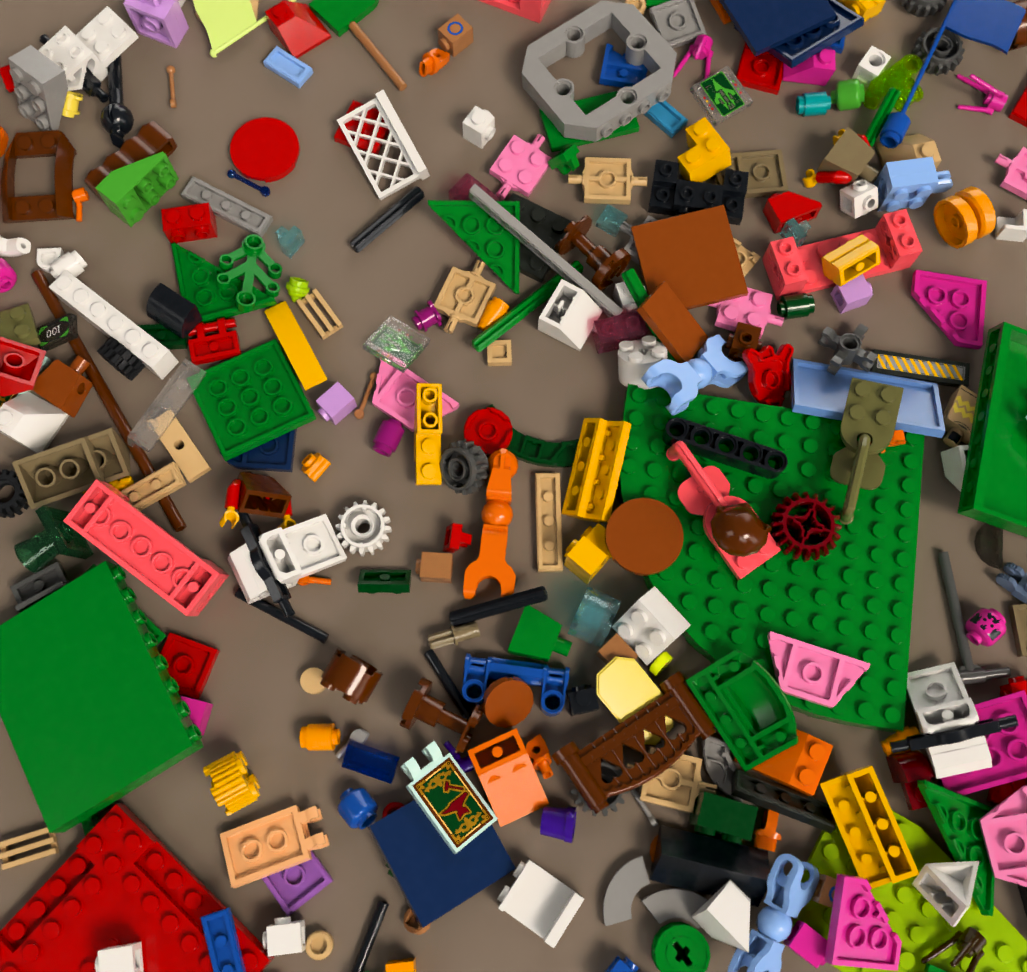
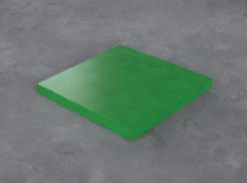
M276 338L186 378L225 461L316 420V416Z

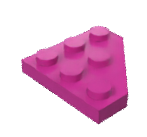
M915 270L912 276L911 296L953 345L976 350L983 346L987 281Z
M837 874L824 961L838 966L898 971L902 941L888 924L889 918L880 902L876 901L870 891L872 888L868 880L859 876Z

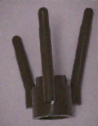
M967 927L963 933L958 930L951 939L923 957L921 962L926 964L958 943L956 947L959 952L951 961V967H956L965 956L967 958L973 956L966 972H974L979 960L985 954L982 949L987 944V941L976 929Z

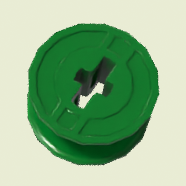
M670 922L661 927L654 936L651 946L652 959L660 972H706L710 961L709 945L704 935L696 928L683 922ZM675 942L681 948L686 947L683 952L688 958L687 962L684 963L679 956L675 958L678 954L672 946Z

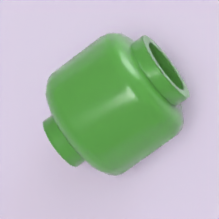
M858 79L838 81L835 90H831L832 104H836L839 111L858 109L861 106V102H865L864 83L860 84Z

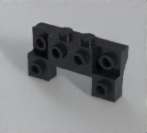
M656 159L648 207L649 213L678 216L724 205L729 224L740 225L743 217L749 172L726 169L722 185L677 179L679 162Z

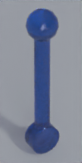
M228 170L227 176L229 178H235L257 189L264 197L270 195V189L267 186L261 187L236 174L235 170Z

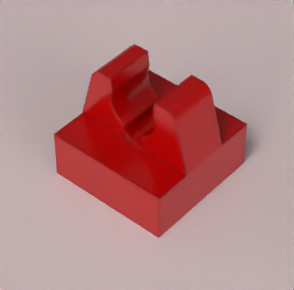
M452 523L446 527L443 552L454 553L459 550V547L467 548L468 545H471L472 535L462 532V524Z

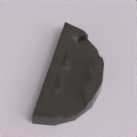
M986 523L976 532L974 540L975 549L983 562L991 567L1000 569L1003 566V529Z

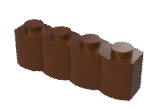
M155 121L143 125L137 136L127 139L119 151L108 155L102 166L92 169L84 181L89 189L103 201L95 187L111 171L162 151L169 157L175 151L177 145L172 136Z

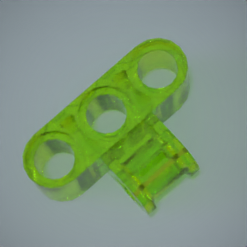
M908 54L872 80L865 92V102H862L863 105L871 110L878 109L889 88L894 87L901 92L894 108L901 112L915 83L914 79L922 67L921 59L916 55ZM919 85L907 110L911 104L923 99V90Z

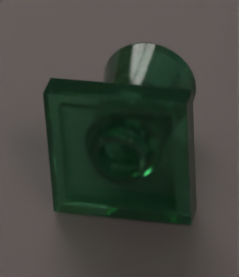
M45 505L35 511L45 529L14 546L15 553L20 562L33 573L41 571L59 554L87 559L94 554L86 539L63 522L70 512Z

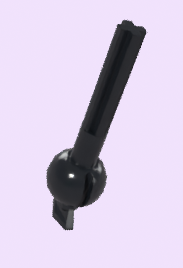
M119 55L108 66L109 105L105 106L102 110L100 120L103 128L110 133L113 145L121 148L124 143V135L128 134L133 128L134 118L123 101L121 55Z

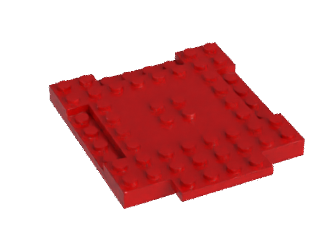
M122 803L115 804L76 846L78 849L0 931V972H96L95 959L98 956L99 950L141 941L144 972H213L200 917L226 909V907ZM232 914L246 972H262L275 956H268V950H264L263 944Z

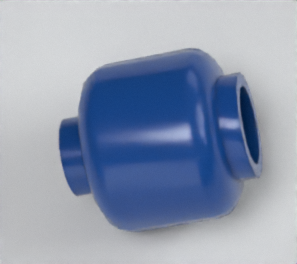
M349 788L340 796L341 801L338 804L337 810L350 828L365 829L377 818L378 805L365 788Z

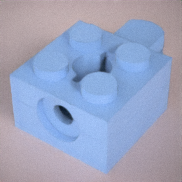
M933 157L886 162L873 185L878 187L879 191L877 211L887 210L888 212H893L900 208L909 207L910 209H916L923 206L930 194L946 192L953 187L949 170L936 172Z

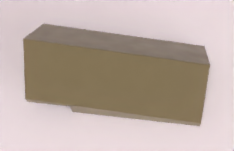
M113 427L12 462L31 510L86 491L96 479L109 483L131 475L129 449Z

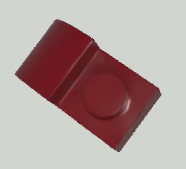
M918 750L886 756L893 782L901 783L908 809L916 810L928 807L917 785V780H927L932 783L930 777H934L925 756Z

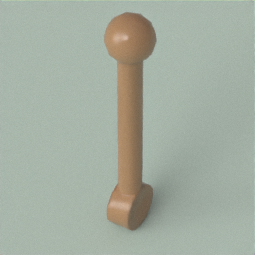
M169 65L166 71L169 74L171 108H177L173 75L175 68Z
M372 372L369 376L370 382L361 405L354 412L356 419L364 418L363 410L376 381V372Z

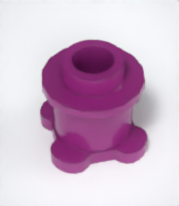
M431 300L427 301L428 306L420 311L415 310V316L412 317L415 327L418 330L422 329L424 332H427V328L435 324L438 327L442 326V318Z

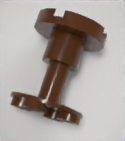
M585 215L577 223L572 221L566 226L564 230L566 235L557 242L554 250L560 255H564L574 247H577L587 257L586 263L596 271L591 283L602 291L613 283L611 279L614 276L619 277L631 260V255L624 248L618 249L611 254L603 245L598 247L585 236L592 225V219Z
M422 677L418 683L421 687L419 690L414 689L401 717L404 720H401L399 725L410 730L417 719L432 727H435L438 723L461 734L455 753H463L473 736L469 733L471 727L475 728L483 715V711L479 709L480 705L477 704L469 720L444 709L446 703L429 695L433 682Z

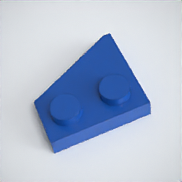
M606 44L599 84L620 88L632 87L646 78L647 68L643 64L640 66L629 64L625 59V53L620 55L613 50V45Z

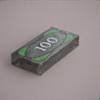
M68 313L38 327L37 330L41 340V344H38V349L47 352L78 338L77 315Z

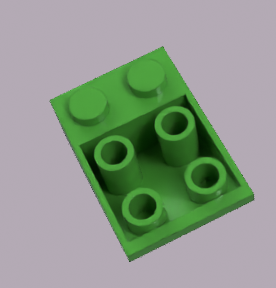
M162 151L111 171L95 189L109 210L132 227L143 218L144 214L152 206L159 202L160 198L169 189L175 186L179 178L167 155Z

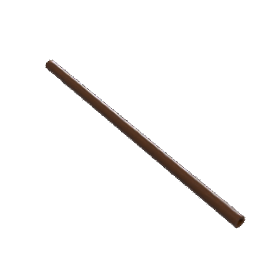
M34 271L31 277L56 321L64 316H68L57 296L49 288L50 284L43 271ZM69 319V334L65 337L75 355H79L90 363L85 373L92 382L94 389L143 476L147 477L154 473L155 469ZM58 322V325H61L60 328L64 333L68 328V323ZM170 495L158 501L174 531L180 532L184 530L187 525Z

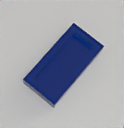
M350 740L346 748L342 767L392 784L400 757Z

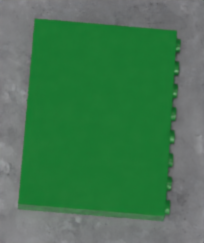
M1002 322L988 330L957 513L1027 537V420L1025 418L1027 415V330Z
M108 561L102 562L0 625V715L49 833L66 832L204 747L200 740L202 738L201 731L190 719V708L180 698L178 693L180 690L179 685L167 670L169 667L168 662L156 647L158 641L145 624L147 618L135 603L136 595L125 582L126 574L121 566Z

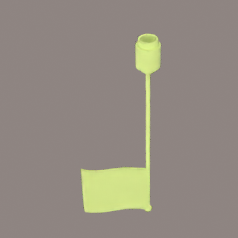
M193 0L195 10L208 33L212 47L209 53L213 58H216V54L267 21L266 16L256 21L250 0Z

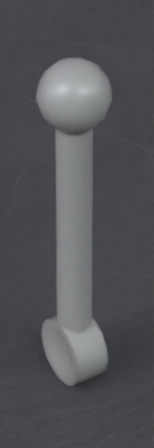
M636 789L630 790L652 826H657L659 824L646 804L643 801H639L640 795Z

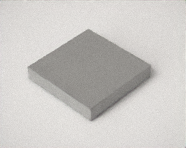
M671 0L649 8V14L656 31L673 49L695 41L698 35L707 34L694 0Z

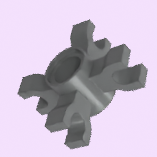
M860 323L853 333H846L842 336L837 335L828 326L823 330L818 344L835 350L834 357L831 359V364L826 371L836 375L842 365H850L853 362L857 363L863 370L870 371L878 355L861 348L862 340L868 327Z

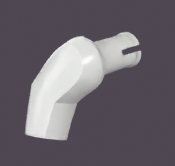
M0 235V257H18L30 252V241L20 237L6 239Z

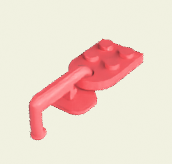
M683 441L675 442L666 451L667 459L670 461L680 459L691 474V477L678 487L677 496L680 502L690 514L703 516V529L706 536L737 580L742 579L781 551V548L777 547V543L770 533H768L766 544L755 554L741 557L729 555L722 550L712 536L711 520L716 513L717 506H730L747 502L739 497L729 496L730 483L721 470L715 466L702 468Z

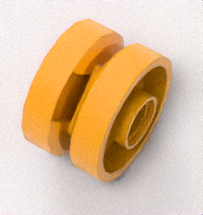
M973 186L964 188L956 192L955 195L938 201L934 207L933 216L938 233L951 247L962 248L974 240L990 234L995 228V210L987 195L979 188Z

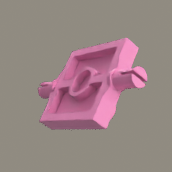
M537 134L531 144L513 135L489 171L490 175L502 183V187L496 193L498 198L501 196V200H504L510 190L517 191L527 198L530 196L549 168L548 161L551 159L550 156L539 149L545 141L543 135L541 137V134Z
M1022 147L1013 160L999 154L994 163L1006 168V175L1000 187L1027 200V148Z
M748 287L747 296L707 305L716 308L717 317L714 326L733 332L738 322L761 327L759 339H761L767 323L781 327L784 321V317L771 314L770 304L773 294Z

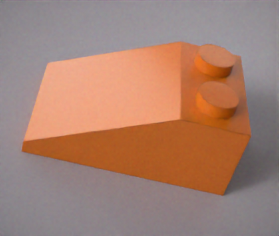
M797 729L799 741L797 744L753 767L751 770L798 793L814 796L833 745ZM734 756V758H733L732 761H734V762H736V763L739 764V762L737 761V759H736L735 756Z

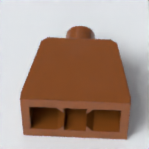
M79 355L76 356L70 366H67L58 359L54 360L37 377L33 391L74 418L92 387V382L82 376L90 363Z

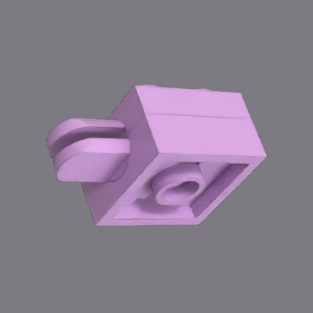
M125 0L123 3L137 33L177 49L189 29L178 0Z

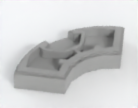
M711 736L704 741L702 739V759L709 778L724 795L732 800L743 803V799L731 795L732 774L737 768L732 762L730 748L725 741Z
M642 855L622 865L609 882L603 899V920L605 926L632 919L631 905L634 896L641 888L650 884Z
M669 888L653 892L641 901L659 924L668 919L681 918L689 921L699 929L701 926L692 918V915L708 900L689 890Z

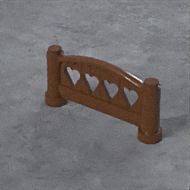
M680 671L659 685L664 693L663 696L592 743L579 750L575 742L572 741L552 755L557 766L562 765L590 810H593L595 814L609 805L607 799L610 796L637 788L667 770L686 752L697 737L701 736L704 741L716 732L714 729L715 725L684 683L686 679ZM665 716L685 726V732L683 734L678 733L674 740L669 739L666 735ZM644 730L664 740V747L656 748L653 754L647 753L645 750ZM623 745L640 752L643 755V761L635 762L634 767L631 769L626 768L623 764ZM601 759L618 766L622 771L621 776L613 777L611 783L603 782L601 778Z

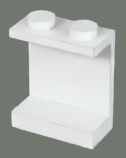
M528 859L526 864L521 861L513 873V876L516 878L511 887L505 885L497 898L501 902L498 909L502 912H507L554 948L581 906L584 898L530 859Z

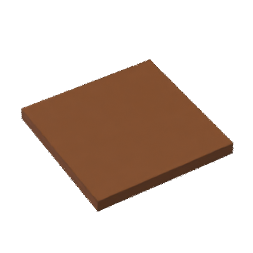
M724 205L631 227L648 296L664 281L670 286L687 310L748 295V289Z

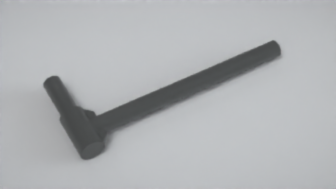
M948 552L938 553L962 666L958 668V672L963 684L982 683L990 679L1010 677L1011 671L1009 667L984 670L977 664L973 665Z

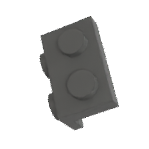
M56 562L10 587L18 603L15 606L17 612L21 613L70 583L61 563Z

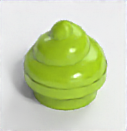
M290 277L289 282H286V289L294 303L309 293V281L298 277Z

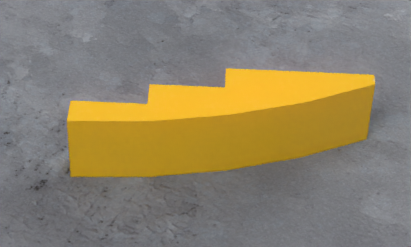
M286 301L265 310L264 312L305 391L326 381L327 377Z

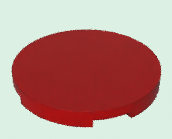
M270 117L256 118L243 124L235 132L230 144L231 159L238 172L247 179L265 181V183L274 182L287 176L295 168L300 153V144L295 131L287 123Z

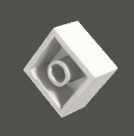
M654 586L612 628L636 652L638 657L648 665L691 625Z

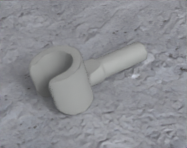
M362 728L354 730L347 743L335 753L336 757L340 759L354 743L363 746L370 734Z

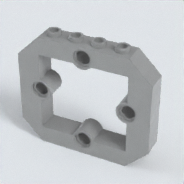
M601 0L527 46L522 69V87L564 138L597 142L603 137L610 136L620 126L629 124L639 114H645L652 106L658 102H664L670 96L677 53L633 4ZM612 28L626 44V61L634 66L643 64L651 72V75L632 87L621 88L617 92L616 97L585 115L574 102L573 82L566 78L556 80L547 70V67L565 56L570 58L581 56L585 51V44Z

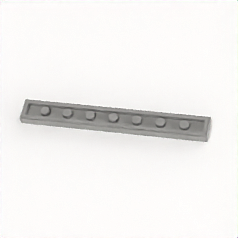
M474 184L469 189V198L567 282L583 289L610 319L615 320L621 314L622 308L479 186Z

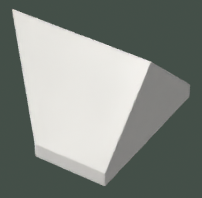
M979 861L927 863L912 883L952 927L958 924L970 906Z
M730 879L692 915V918L711 938L749 953L751 900Z

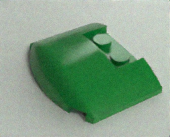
M735 649L685 681L746 772L794 746L799 741L792 708L778 683L756 660Z

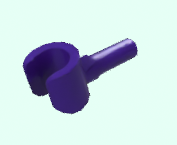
M449 741L443 744L464 773L474 770L469 755L461 759L459 753H455V748Z

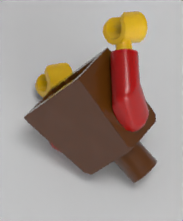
M240 472L238 478L234 479L227 488L224 506L227 511L221 517L219 524L223 527L226 521L229 520L232 524L231 529H233L239 521V515L235 512V510H238L242 513L283 518V522L277 528L281 527L283 530L296 525V522L290 519L293 516L292 496L273 477L253 474L252 472Z

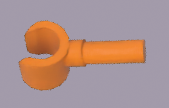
M84 187L72 191V196L76 203L77 222H82V202L89 201L88 192Z
M309 575L299 579L297 583L301 586L309 585L310 583L331 585V579L310 577Z

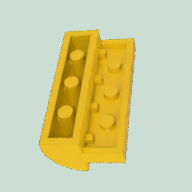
M584 418L561 514L590 522H608L612 513L631 423L626 421H607L602 418Z
M872 765L846 772L843 775L820 783L859 877L867 879L873 889L890 882L894 884L919 875Z

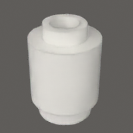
M74 250L71 253L67 252L50 266L53 270L50 273L57 279L67 270L74 277H77L85 271L84 268L88 264Z

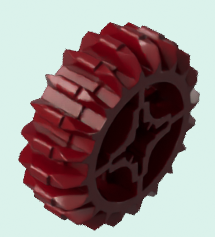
M803 492L801 497L798 493H793L791 499L785 497L782 500L783 504L778 503L775 509L777 512L771 514L774 522H771L770 526L777 531L773 532L771 536L774 539L779 538L780 541L776 544L777 547L782 545L786 547L783 551L784 555L793 552V560H797L801 555L803 562H807L810 556L816 561L820 558V555L827 556L829 554L828 549L833 550L836 547L834 541L840 539L841 536L837 531L842 529V525L835 523L840 519V515H832L831 512L835 509V506L828 508L825 505L828 501L827 498L820 502L818 501V493L813 494L811 498L808 492ZM798 508L806 509L802 516L788 515L791 510ZM816 515L821 519L823 524L817 521ZM805 520L808 525L806 528H810L806 533L802 528L803 526H801ZM788 529L794 532L795 539L790 535ZM818 536L823 538L819 544L804 545L809 537L816 538Z

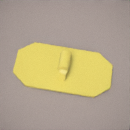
M615 656L596 674V695L619 723H622L663 696V693L634 658ZM665 716L667 733L674 727V720ZM644 730L645 744L656 745L661 740L660 737Z

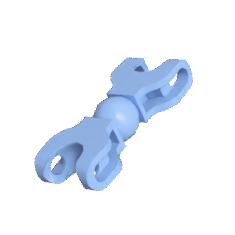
M718 334L705 341L704 347L698 350L695 359H690L684 363L663 359L652 365L641 379L649 388L658 386L668 392L671 397V403L665 406V408L674 416L687 409L689 402L697 397L698 389H703L710 384L729 388L745 376L748 372V367L743 361L734 362L724 356L722 345L727 342Z
M781 854L777 857L767 880L768 890L764 903L769 906L762 908L757 915L756 925L758 930L751 929L749 934V953L737 948L727 972H738L743 966L748 967L747 972L781 971V956L785 947L781 941L786 940L791 934L793 926L791 917L797 919L801 909L812 899L819 882L820 874L814 865L808 862H801L796 856L791 854ZM791 862L793 867L786 876L783 870L786 863ZM808 870L810 877L808 881L802 883L803 872Z

